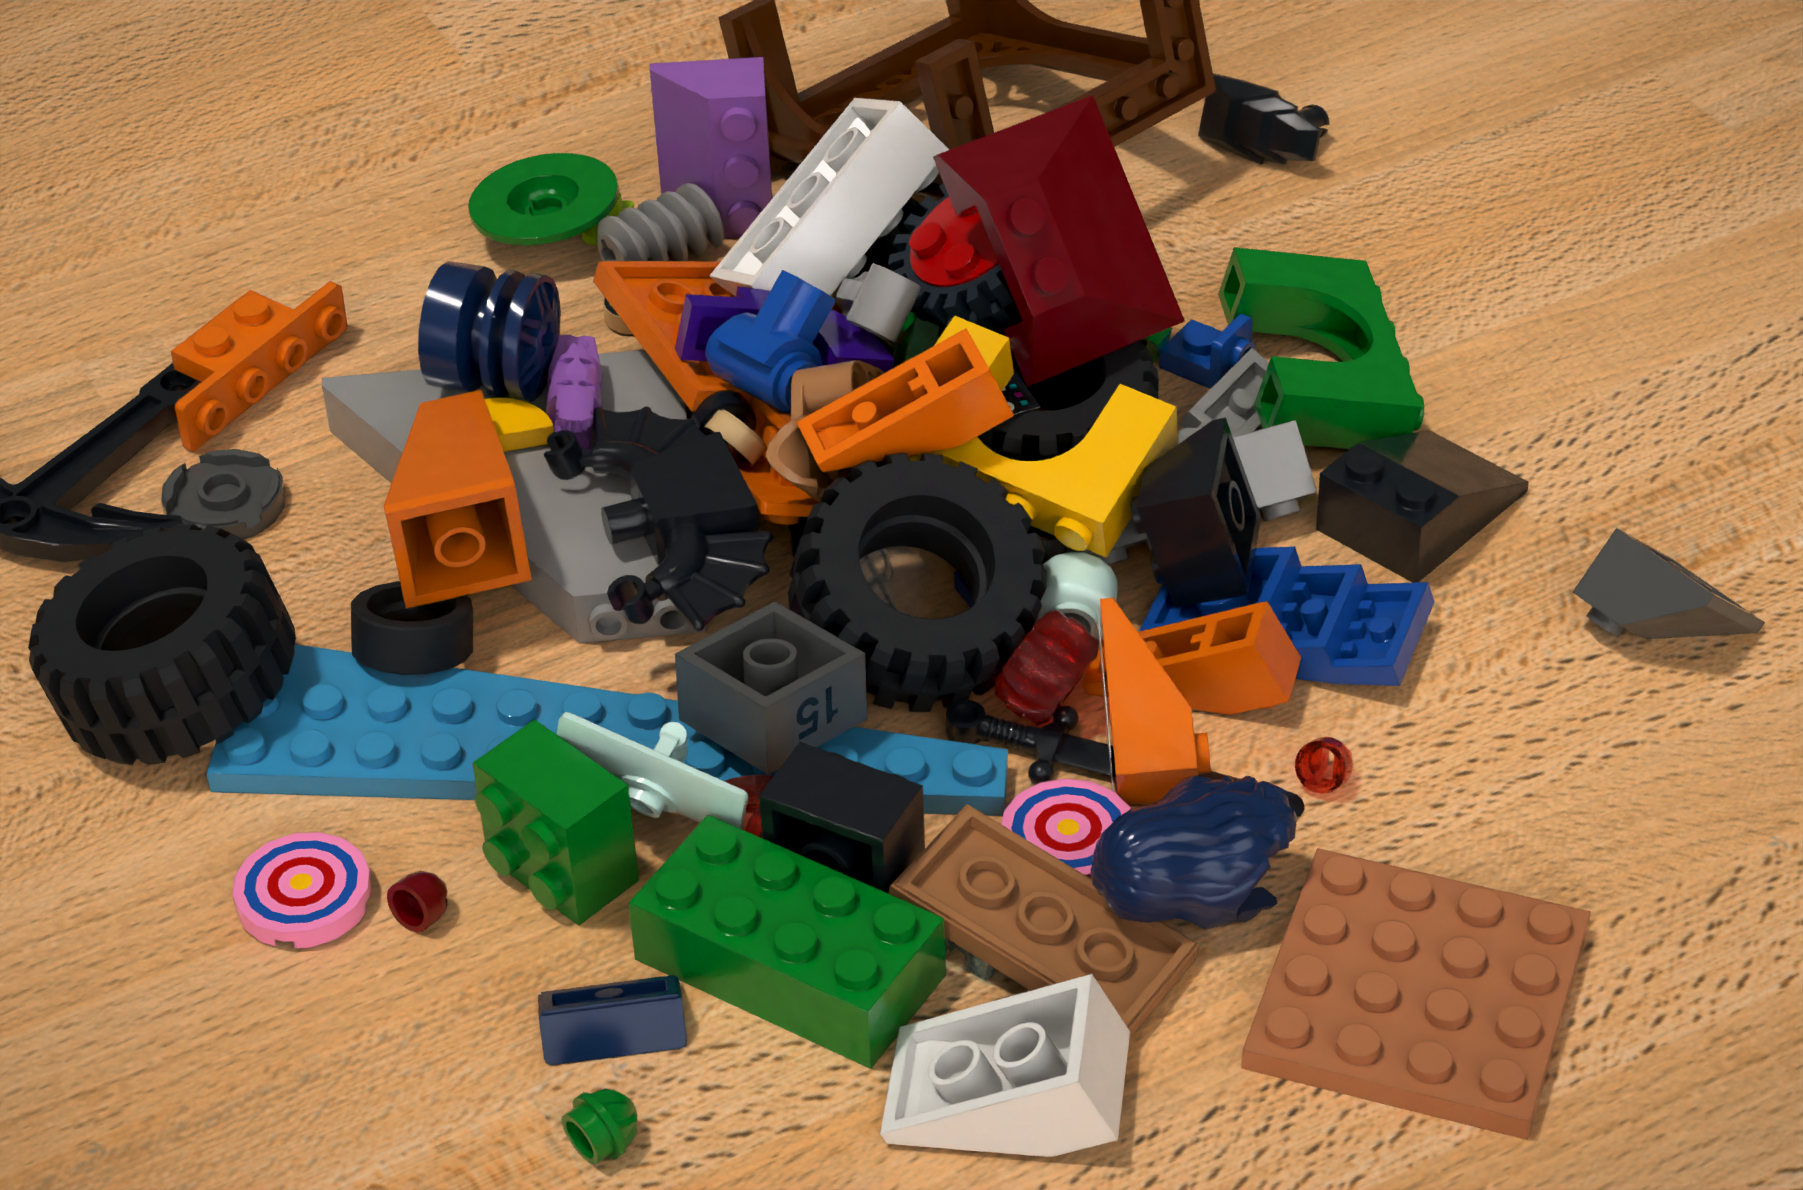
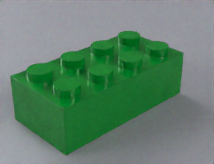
M707 815L628 902L635 960L667 975H675V977H679L680 981L869 1069H872L896 1039L899 1027L908 1024L946 976L944 918L710 815Z

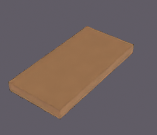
M968 804L890 885L889 889L890 895L944 918L945 938L1029 990L1092 974L1129 1029V1040L1194 963L1200 948V944L1162 921L1149 923L1119 919L1109 908L1104 897L1092 885L1091 878Z

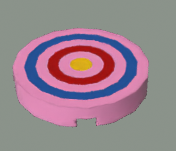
M1064 778L1040 782L1019 793L1005 808L1001 825L1092 879V858L1097 841L1102 832L1118 816L1131 810V808L1119 795L1106 787L1092 781Z
M321 832L293 833L266 843L246 858L235 874L232 896L236 912L244 930L260 942L277 946L276 940L283 942L293 941L294 948H311L340 938L361 921L367 911L365 904L369 897H372L373 884L370 868L362 852L344 838Z

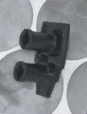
M1213 73L1216 92L1205 97L1198 133L1199 137L1260 165L1265 160L1282 165L1287 164V160L1315 161L1319 140L1328 132V129L1320 127L1329 125L1330 122L1328 114L1322 107L1311 104L1298 110V106L1282 99L1277 90Z

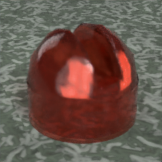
M1319 737L1312 740L1299 750L1295 759V771L1299 781L1308 790L1320 794L1330 793L1344 785L1350 778L1354 767L1350 749L1343 741L1333 737ZM1329 751L1334 754L1332 778L1323 777L1328 768Z

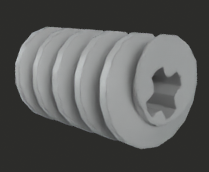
M690 183L680 186L676 192L667 191L657 197V200H645L637 208H626L618 214V217L607 216L599 221L597 227V246L601 261H669L668 256L673 261H686L688 257L687 247L694 255L700 256L707 251L706 238L716 248L722 245L724 239L722 220L715 204L704 190Z

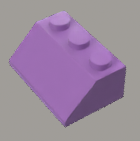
M763 57L650 63L661 194L667 191L676 192L677 188L686 183L697 185L711 198L719 211L723 224L724 238L741 237L773 198Z

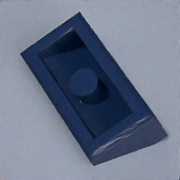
M675 975L545 991L538 995L539 1024L543 1056L546 1064L574 1063L681 1049L686 1046L687 1037L679 977H675Z

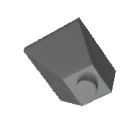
M1618 528L1614 530L1573 590L1574 594L1592 606L1586 616L1616 637H1619L1624 629L1645 639L1758 633L1765 624L1764 621L1671 557Z

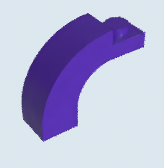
M737 287L735 297L686 294L675 350L680 359L707 361L705 355L706 345L712 333L734 315L747 312L757 315L770 291ZM831 309L813 341V345L820 352L823 366L860 360L880 368L884 373L893 368L894 359L874 334L846 320L847 316Z

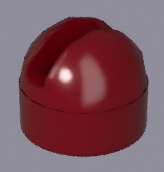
M420 870L404 876L388 889L387 902L393 916L403 927L413 932H422L438 921L447 910V887L445 882L435 873Z

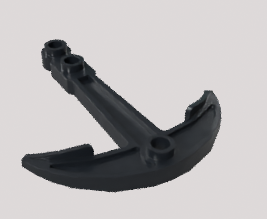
M172 363L142 386L139 395L22 482L9 484L0 478V549L17 556L60 562L85 560L93 554L98 557L112 549L110 544L127 537L131 541L142 537L143 531L161 527L166 531L175 530L177 524H183L180 515L137 512L103 503H97L91 508L92 517L72 511L71 509L169 425L178 423L175 411L176 402L201 382L174 370Z

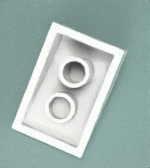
M1092 974L901 1026L898 1032L880 1135L887 1144L1054 1157L1117 1141L1130 1031Z

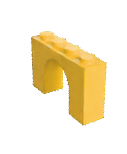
M954 315L935 345L967 328L1002 392L1014 374L1009 338ZM1119 384L1084 439L1074 448L1059 456L1041 461L1009 459L989 449L978 436L959 447L929 452L928 454L943 456L942 463L958 468L960 461L977 468L975 476L986 483H989L994 478L1009 490L1006 500L1011 506L1020 503L1032 519L1031 526L1054 535L1062 544L1076 551L1087 549L1107 558L1132 518V498L1139 495L1144 468L1179 443L1176 406ZM922 454L908 456L909 461H920Z

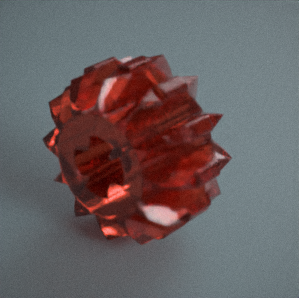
M1057 610L1044 614L1031 631L1026 634L1023 641L1014 650L1012 656L1002 668V672L995 680V695L1007 704V709L1021 719L1025 717L1037 726L1049 722L1057 709L1066 702L1070 694L1078 686L1083 676L1089 670L1090 665L1096 659L1099 641L1086 631L1087 628L1073 617L1067 618Z

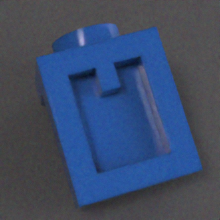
M1239 314L1223 331L1191 319L1160 350L1159 368L1211 389L1251 348L1256 350L1255 343L1252 341L1253 319L1244 314Z

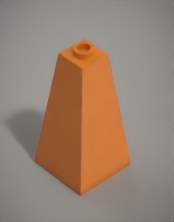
M477 390L420 403L384 503L406 609L532 580L515 483L482 391Z

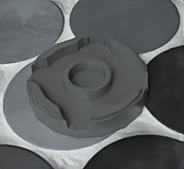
M239 449L215 450L199 456L200 463L188 469L185 463L173 470L162 488L161 502L164 515H180L183 524H194L200 527L202 531L208 525L223 529L243 539L255 536L272 525L285 508L286 492L283 476L278 468L275 470L270 467L269 459L259 453Z

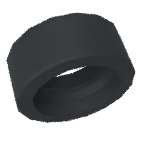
M400 581L376 585L362 591L351 601L352 656L366 667L380 672L400 675L431 674L449 670L460 665L473 653L472 600L465 595L406 609Z

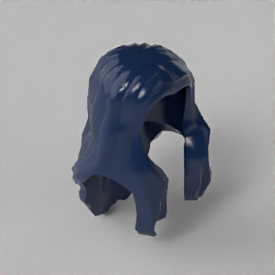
M1201 776L1187 777L1172 787L1156 804L1133 808L1118 816L1102 832L1096 843L1092 858V885L1104 897L1109 908L1119 919L1150 923L1178 918L1194 923L1204 930L1231 924L1232 922H1247L1257 916L1262 910H1270L1278 904L1276 897L1265 888L1254 887L1271 868L1268 858L1274 856L1280 850L1289 848V842L1295 839L1297 815L1295 810L1289 805L1286 790L1270 782H1258L1251 776H1245L1237 781H1234L1231 777H1223L1221 780H1212Z

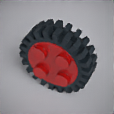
M942 184L939 187L945 196L936 202L928 195L920 203V206L926 212L924 216L919 217L910 214L903 223L911 234L896 235L893 246L897 249L898 253L889 255L888 265L893 272L904 276L922 287L911 312L931 335L935 333L940 337L954 315L991 331H994V323L996 322L1000 324L1003 330L1016 324L1013 314L1018 311V308L977 208L975 207L956 215L945 185Z

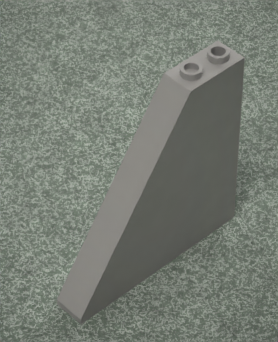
M645 350L598 354L603 374L601 389L603 410L630 412L647 406L651 408L652 412L662 417L687 419L685 402ZM421 369L322 378V389L330 432L390 483H392L420 403L468 393L428 385L421 373ZM548 383L537 399L533 402L526 401L539 407L546 414ZM483 384L477 389L482 391L484 399L512 398L509 394L505 397L488 394ZM594 427L591 432V448L597 443ZM548 444L504 452L516 487L532 577L530 581L511 585L579 644L700 633L693 630L670 599L664 601L655 599L652 601L654 605L653 616L644 624L630 622L624 610L615 611L610 603L607 591L614 580L625 575H634L646 583V576L659 566L644 536L616 544H610L606 536L601 508L632 500L629 482L617 476L594 473L593 467H586L580 475L573 479L561 480L552 473L544 457L546 451H551Z

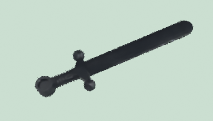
M958 700L947 708L946 735L950 741L976 744L981 740L989 741L990 743L994 742L1002 746L1007 745L1009 748L1013 747L1014 749H1020L1026 753L1033 754L1036 761L1029 766L1028 777L1035 785L1040 782L1053 780V766L1056 762L1111 776L1108 744L1068 734L1070 730L1075 728L1079 720L1078 713L1071 706L1058 707L1054 711L1053 722L1040 728L1029 725L1024 726L1023 724L1018 725L1017 722L1012 723L1010 720L1005 721L1004 719L987 715L984 707L973 700ZM1110 745L1112 776L1116 777L1113 746ZM1213 771L1211 773L1198 774V776L1212 780H1221L1223 777H1231L1234 781L1240 780V778ZM1286 791L1290 807L1295 810L1297 817L1301 816L1304 811L1303 800L1297 794Z

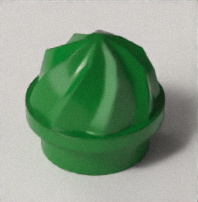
M602 1089L590 1094L583 1092L574 1098L573 1109L564 1114L561 1121L563 1129L576 1151L587 1162L596 1165L607 1156L615 1160L626 1152V1147L637 1134L636 1122L638 1115L634 1103L626 1095L615 1090Z

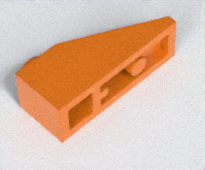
M965 328L796 423L823 473L854 467L867 460L874 461L875 463L884 460L885 455L907 453L908 456L959 447L1010 419L1014 414L970 333Z
M1114 598L1100 599L1117 794L1128 805L1157 803L1172 787L1187 777L1211 773L1207 733L1194 734L1192 708Z
M1268 601L1138 632L1193 710L1233 715L1255 709H1269L1290 700L1301 656ZM1102 640L1101 648L1106 697H1109L1104 640ZM1098 641L1091 656L1082 687L1088 695L1104 697Z

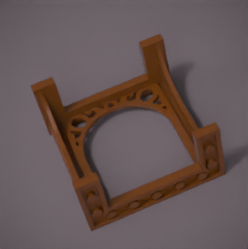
M753 0L718 17L729 59L763 57L771 173L791 163L800 165L854 98L898 101L904 105L923 96L930 130L949 150L992 134L994 129L980 70L982 68L1026 64L1106 81L1057 108L1093 95L1114 147L1216 92L1199 0H1139L1147 38L1061 21L1044 13L1028 0H946L949 17L799 93L797 92L775 0ZM940 173L926 188L919 192H914L913 195L926 198L929 195L935 201H939L945 195L939 187L944 184Z

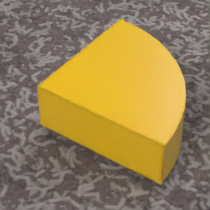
M513 398L485 399L504 452L548 444L547 438L550 434L554 433V426L549 416L542 409L529 402Z

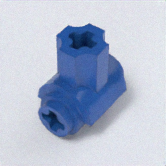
M782 270L757 315L748 312L734 315L718 327L709 337L705 355L711 371L725 382L780 411L790 413L791 382L795 370L823 366L820 352L813 345V341L836 299L799 277Z

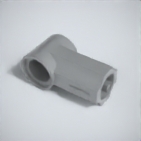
M873 263L869 272L865 271L859 277L853 279L845 278L837 292L836 298L841 303L843 315L847 316V321L878 337L895 343L922 287L902 275Z

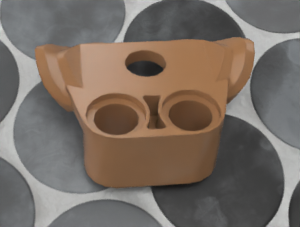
M860 360L795 370L791 382V421L784 425L772 438L765 455L771 467L782 478L803 490L818 502L821 501L824 490L836 478L845 477L848 479L852 467L822 473L796 422L879 377L884 372L880 368Z

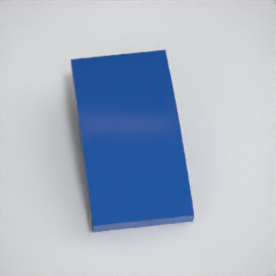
M1295 546L1256 548L1247 596L1174 607L1166 584L1163 583L1139 632L1268 601L1301 656L1296 679L1331 684L1400 686L1435 601L1428 582L1368 584L1361 564L1302 566Z

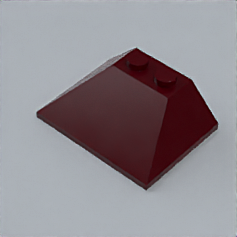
M1093 95L933 157L956 215L972 208H977L1023 320L1004 329L1006 337L1009 338L1010 347L1027 387L1185 322Z

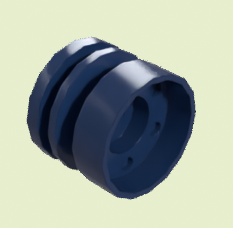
M447 261L441 265L429 283L419 324L418 355L421 373L426 383L438 388L473 392L483 384L487 393L494 396L505 397L509 394L512 398L531 402L537 399L547 385L548 369L552 361L558 336L560 335L561 308L559 291L554 279L547 275L530 273L525 277V274L515 270H507L497 279L494 271L486 266Z

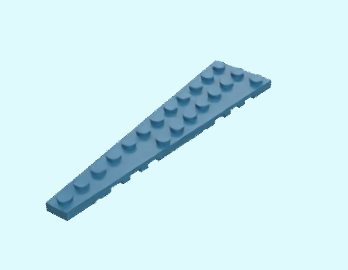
M295 644V653L289 674L283 675L282 688L274 700L266 699L262 704V713L250 724L245 721L233 729V736L219 744L216 742L206 774L210 791L221 793L475 800L477 789L472 764L475 760L534 719L557 734L559 718L565 712L579 716L653 750L660 739L659 733L661 728L669 722L680 723L686 730L689 751L687 758L682 763L746 791L749 795L746 808L760 809L759 795L778 770L767 775L679 720L678 701L664 699L655 693H641L637 695L454 667L431 674L400 675L380 672L366 667L352 656V652ZM853 727L817 747L923 785L924 814L957 815L968 804L985 815L1003 816L1006 805L1008 749Z

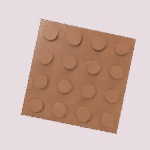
M1317 848L1242 1050V1069L1528 1140L1587 936L1591 911Z

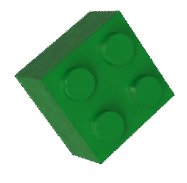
M535 719L472 763L477 789L475 804L481 814L485 840L482 849L487 861L499 874L503 876L511 875L530 889L537 901L546 909H557L579 926L639 881L628 784Z

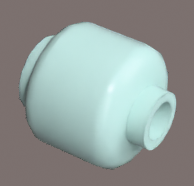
M1066 552L1055 555L1043 564V567L1047 570V587L1040 601L1042 608L1035 624L1042 634L1064 646L1078 647L1096 643L1099 641L1097 605L1100 637L1103 638L1100 599L1114 598L1117 602V577L1107 563L1085 552Z

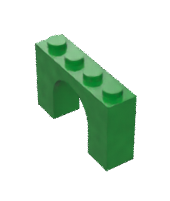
M1233 248L1218 292L1228 325L1239 314H1244L1253 319L1252 332L1300 337L1327 348L1344 361L1329 362L1271 356L1254 403L1263 429L1296 420L1303 445L1351 449L1358 442L1413 433V430L1417 431L1420 428L1424 418V400L1416 391L1410 375L1409 361L1402 355L1396 339L1395 325L1388 319L1382 303L1381 289L1378 285H1375L1366 261Z

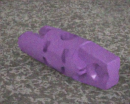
M559 335L548 369L547 415L554 425V432L560 430L572 431L581 449H590L591 432L594 427L593 409L596 407L602 409L601 389L603 374L595 338L591 336Z

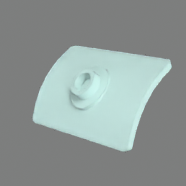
M565 712L559 718L556 735L628 784L630 806L632 809L653 818H658L662 811L669 813L677 812L699 823L707 815H710L749 832L744 827L749 795L746 791L682 763L687 758L689 751L686 730L680 723L669 722L665 724L660 730V739L653 750L572 713Z

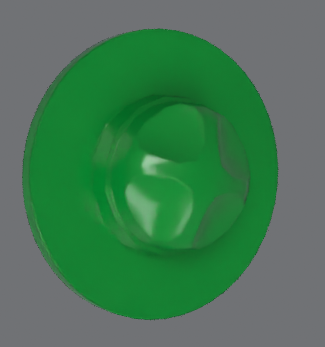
M574 153L542 154L512 162L488 175L472 192L468 208L474 227L489 239L512 245H540L569 239L597 225L616 205L619 187L613 170L598 159Z

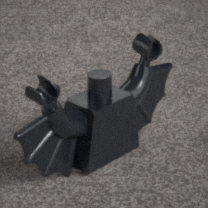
M647 406L630 412H614L596 407L593 409V425L597 443L594 444L593 448L581 449L572 431L560 430L548 436L547 442L551 451H546L544 457L552 473L559 479H573L580 475L586 467H593L594 473L624 478L630 483L632 500L601 508L606 536L610 544L644 536L659 566L646 576V583L634 575L619 577L608 587L607 595L615 611L624 610L630 622L644 624L653 616L654 605L652 601L655 599L659 601L670 599L693 630L701 632L714 616L726 610L744 607L746 603L744 596L747 589L770 571L764 559V552L768 544L773 540V534L769 530L759 531L757 503L720 432L705 435L699 430L693 419H669L652 412L651 408Z

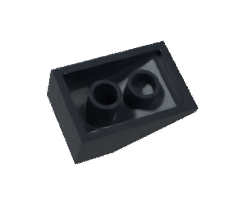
M1430 430L1358 442L1320 473L1316 530L1410 582L1416 583L1425 578L1528 491L1529 482Z

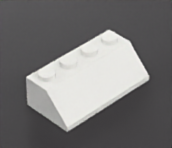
M854 98L709 276L721 287L736 296L737 287L771 291L781 271L785 270L831 296L845 278L852 279L863 268L867 260L865 253L878 237L887 235L898 225L904 213L901 208L914 192L923 190L936 178L939 171L933 157L949 149L901 102Z

